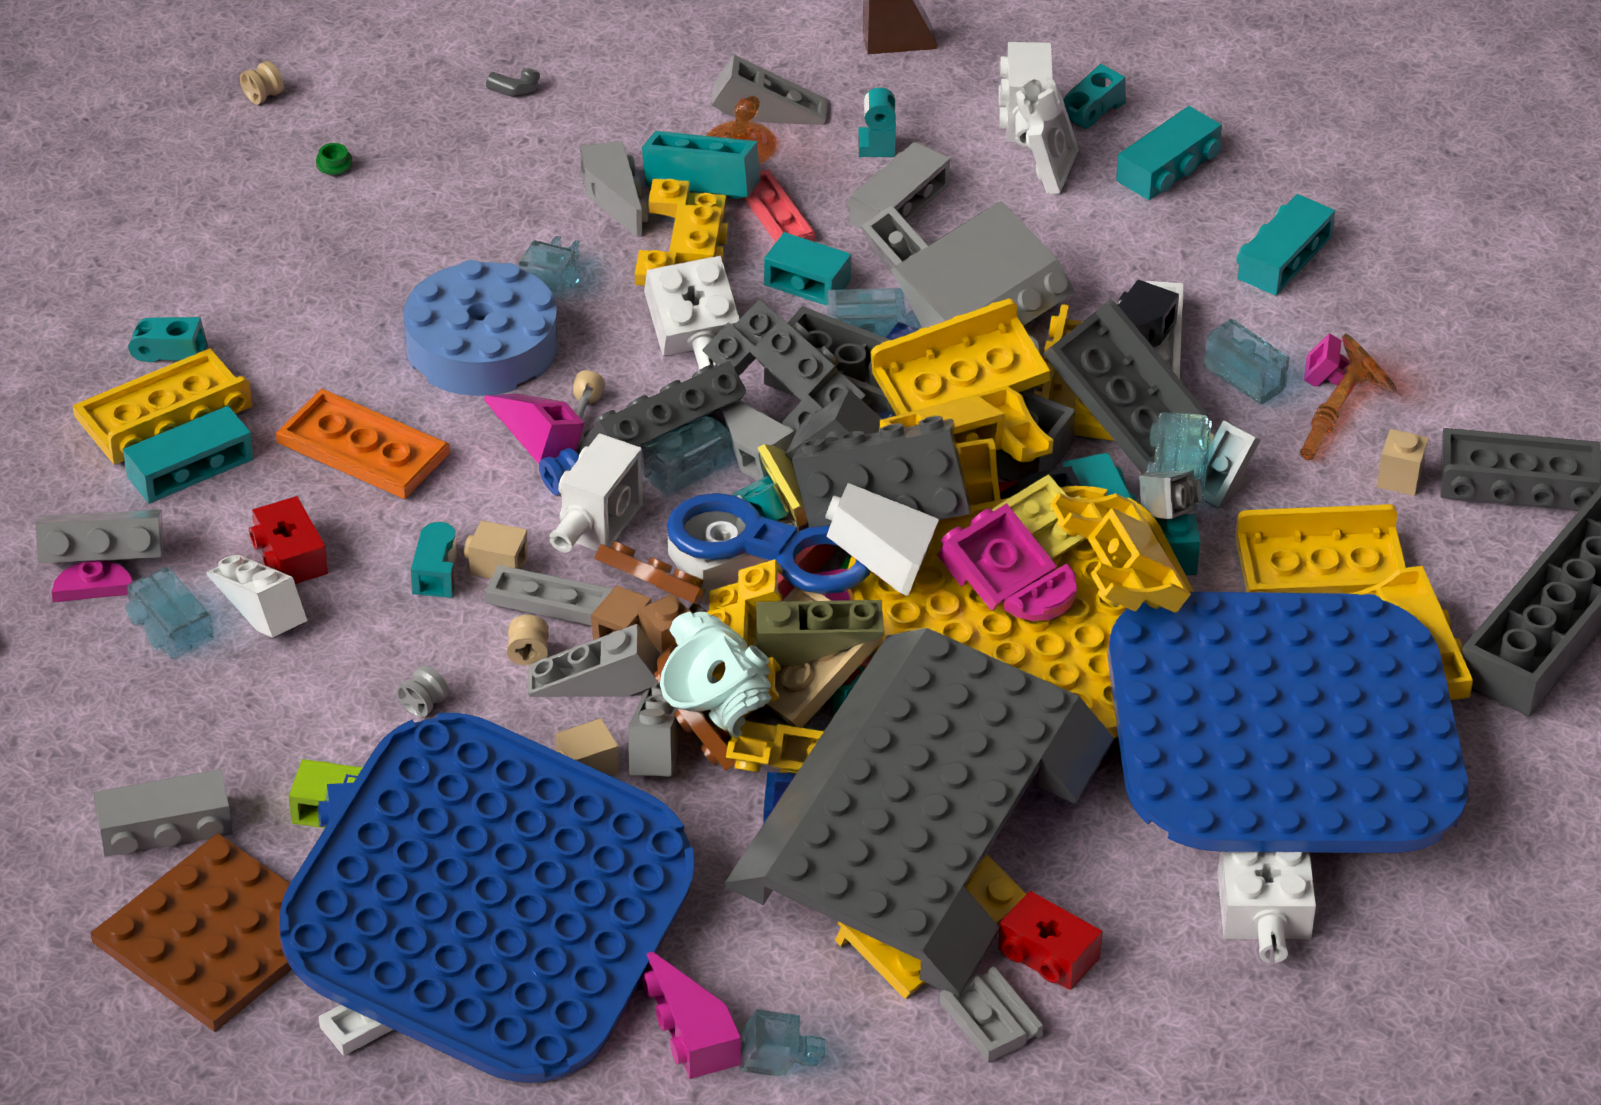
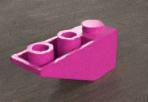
M524 394L485 395L484 401L538 464L541 459L546 457H558L560 451L566 448H572L576 452L585 423L566 402Z
M647 953L649 963L647 972H644L642 976L643 988L647 998L655 997L658 1004L655 1007L660 1029L663 1032L669 1030L671 1034L670 1049L677 1065L684 1064L690 1079L741 1065V1037L727 1005L656 953Z

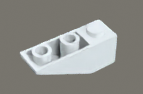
M241 555L225 557L218 562V567L206 572L207 576L256 631L273 638L307 621L292 576Z

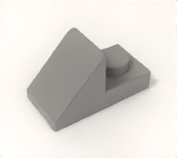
M1223 420L1195 473V479H1200L1202 499L1221 508L1252 480L1251 477L1244 474V471L1261 439Z

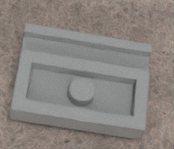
M995 966L989 968L988 973L981 977L978 974L972 976L959 998L949 991H940V1004L988 1063L1026 1045V1040L1032 1037L1039 1039L1043 1036V1024Z

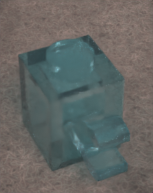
M560 236L554 237L551 244L533 240L520 260L519 268L538 277L548 286L554 298L562 300L569 288H575L579 280L580 268L576 266V260L580 256L579 241L575 240L570 247L566 248L561 246Z
M756 1009L742 1029L740 1071L784 1077L795 1062L804 1066H817L818 1057L823 1058L825 1056L824 1038L800 1036V1015Z

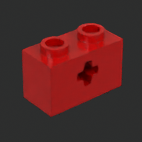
M298 496L252 509L254 526L249 527V535L254 549H262L265 566L292 576L295 584L328 574L326 546Z
M1029 891L1000 921L998 950L1002 951L1011 961L1021 962L1039 972L1046 981L1058 983L1071 991L1100 959L1103 931L1038 894Z

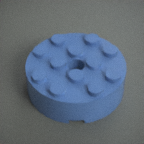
M466 260L459 265L445 268L417 284L404 306L406 353L410 365L413 369H417L427 377L428 383L448 392L469 396H485L516 390L517 384L527 381L532 377L534 379L540 377L550 367L557 353L558 329L555 298L542 280L513 263L502 264Z

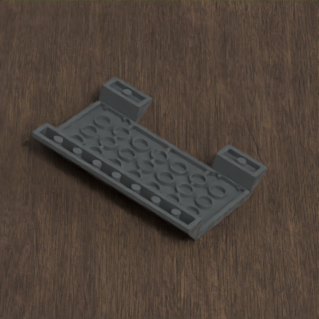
M929 628L888 635L726 880L725 887L761 905H764L772 891H775L921 960L920 980L941 990L951 992L959 998L999 933V926L966 889L967 885L1037 771L1039 770L1037 787L1076 804L1111 747L1114 737L1080 696Z

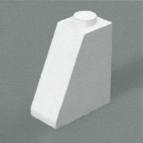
M848 483L842 497L834 495L825 518L832 521L827 537L898 592L909 596L939 519Z

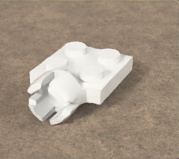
M1047 77L1045 82L1046 89H1042L1040 81L1033 78L1018 88L1016 100L1021 115L1027 122H1030V129H1028L1026 134V143L1028 149L1033 151L1036 160L1037 177L1039 180H1042L1046 193L1058 194L1061 193L1079 148L1058 85L1053 79Z

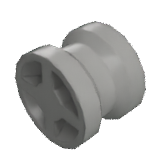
M426 665L419 666L413 672L411 680L403 681L396 688V696L403 708L419 718L426 717L431 713L434 703L443 702L449 695L448 685L442 675Z

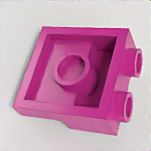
M1007 503L995 511H992L991 508L985 509L971 521L972 525L964 530L960 526L952 529L941 539L943 546L937 554L938 558L961 587L970 583L991 611L1003 605L1006 598L1050 574L1057 567Z

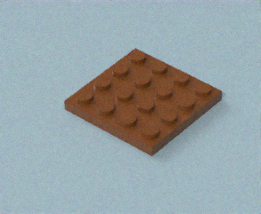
M217 833L90 932L91 940L101 950L212 1031L216 1032L292 969L283 953L279 934L281 904L290 883Z

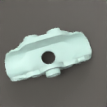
M687 612L681 614L674 619L670 628V632L675 637L678 646L669 656L661 673L660 686L663 698L671 706L691 712L711 710L709 713L711 720L721 729L728 730L730 735H733L736 739L743 734L740 730L745 724L743 715L748 713V711L763 707L772 699L768 693L771 684L766 678L769 675V668L767 667L769 659L757 647L753 645L748 647L745 640L727 624L722 622L720 618L709 615L707 612H696L693 614ZM724 662L726 666L725 673L719 681L712 673L718 664Z

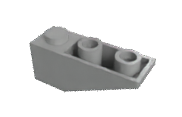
M623 141L580 146V173L586 196L633 235L642 237V223L648 222V210L646 201H639L642 198L639 177L633 178L635 176L633 155L626 154Z
M741 400L721 408L723 424L741 472L757 481L765 476H769L757 447L767 444L787 452L795 431L791 427L770 418L764 412H759L746 405Z
M1194 470L1148 472L1139 475L1141 505L1151 513L1152 517L1173 519L1197 510L1196 503H1200L1202 500L1200 479H1195Z
M635 624L529 664L528 695L529 697H627L652 688L653 684H659L654 673L658 670L657 659L661 654L639 625Z
M653 684L652 688L645 690L628 726L629 775L672 776L677 764L682 726L674 715L678 708L671 706L663 698L660 684Z

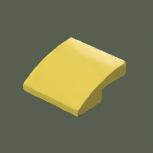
M767 444L757 447L765 469L773 483L776 484L798 527L808 523L793 462L785 455L786 452L780 448Z
M1049 474L991 509L995 511L1007 503L1052 560L1087 539L1079 534L1076 537L1070 536L1058 526V518L1050 503L1058 493L1066 494Z

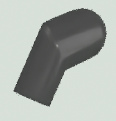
M524 68L521 71L520 79H512L491 72L487 77L486 87L511 97L533 93L540 86L538 83L540 73L534 69Z

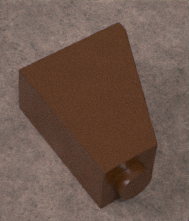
M863 0L862 34L867 54L937 49L932 24L919 0Z

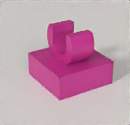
M1329 333L1306 355L1304 381L1312 386H1318L1327 378L1332 384L1340 385L1348 377V373L1343 371V369L1349 365L1350 361L1340 354L1342 340Z

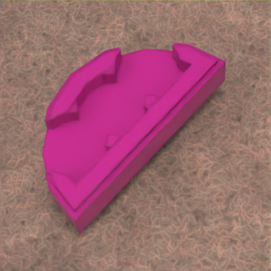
M106 560L84 561L72 565L61 572L54 581L52 588L53 602L135 594L130 573L122 566Z
M1068 564L1063 565L1006 598L1004 610L1018 618L1031 621L1050 620L1063 615L1073 606L1077 595L1074 571Z

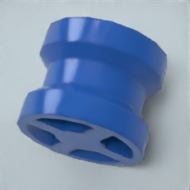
M572 448L560 451L559 456L556 458L549 456L541 459L539 462V471L543 483L555 496L561 494L558 491V486L563 473L567 470L570 471L578 461L579 456Z

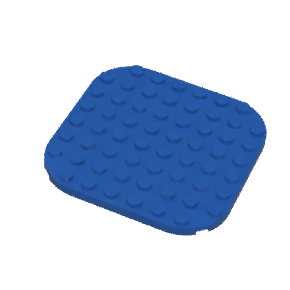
M1190 592L1191 595L1177 613L1161 606L1155 609L1143 602L1136 612L1127 608L1116 620L1110 634L1107 657L1125 787L1129 800L1141 819L1147 824L1153 822L1169 832L1168 839L1187 847L1217 852L1404 853L1424 849L1442 840L1443 834L1453 826L1456 827L1460 822L1467 802L1469 785L1440 651L1429 629L1406 610L1381 600L1380 597L1374 594Z
M437 713L436 718L416 723L412 719L403 723L387 734L376 746L285 892L280 909V942L286 960L294 973L309 988L327 999L487 1074L515 1082H546L559 1079L587 1065L603 1049L641 982L643 973L648 969L649 960L647 953H657L689 894L694 872V851L684 832V825L678 816L666 804L649 793L486 719L463 713Z

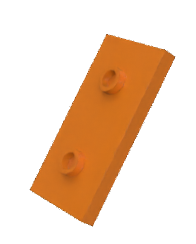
M322 388L276 432V442L403 499H406L450 454L449 443Z

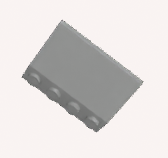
M1002 201L995 203L891 268L923 328L1008 298H1012L1015 301L1018 318L1024 326L1075 293L1056 256Z

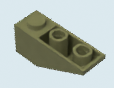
M882 600L756 602V647L768 658L773 657L780 666H799L884 636Z

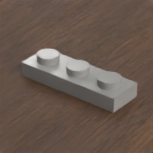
M497 565L485 591V602L490 605L592 626L591 614L614 588Z

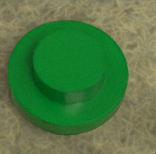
M340 143L323 145L316 156V167L325 174H341L348 171L352 166L351 154Z

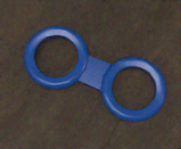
M722 493L701 494L684 500L671 512L666 524L669 540L678 550L687 555L711 561L731 559L744 553L769 561L776 559L782 567L781 575L788 583L805 592L818 594L841 593L857 587L871 572L870 569L858 560L847 571L836 575L822 576L802 570L794 562V559L803 549L820 544L837 545L827 537L830 526L809 527L797 532V527L761 517V514L750 502L734 495ZM712 511L731 513L739 517L746 524L744 531L737 537L720 542L702 541L692 537L684 529V526L692 517Z

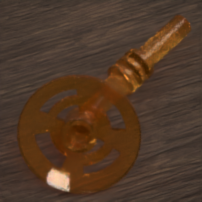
M755 96L741 99L734 107L735 119L716 125L706 135L722 138L729 136L731 139L757 141L759 164L769 159L776 149V138L771 130L762 124L750 121L756 116L760 106V101ZM761 132H762V133L766 136V138H767V143H766V144L762 143V135H761ZM751 133L755 134L756 139L751 137Z
M1347 333L1341 337L1346 354L1352 364L1346 368L1348 372L1341 379L1328 400L1318 406L1311 420L1312 429L1300 450V455L1306 460H1312L1315 457L1325 435L1332 432L1340 416L1339 409L1358 383L1362 386L1368 380L1385 391L1394 393L1397 390L1392 380L1378 363Z

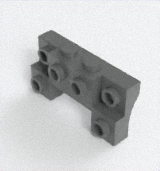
M760 299L734 326L728 322L702 349L707 357L717 365L730 360L738 376L756 359L801 401L781 423L791 427L795 433L800 424L849 389L867 406L871 403L870 399L836 368L840 361L826 347L823 346L818 351L809 343L813 336L798 322L791 327Z

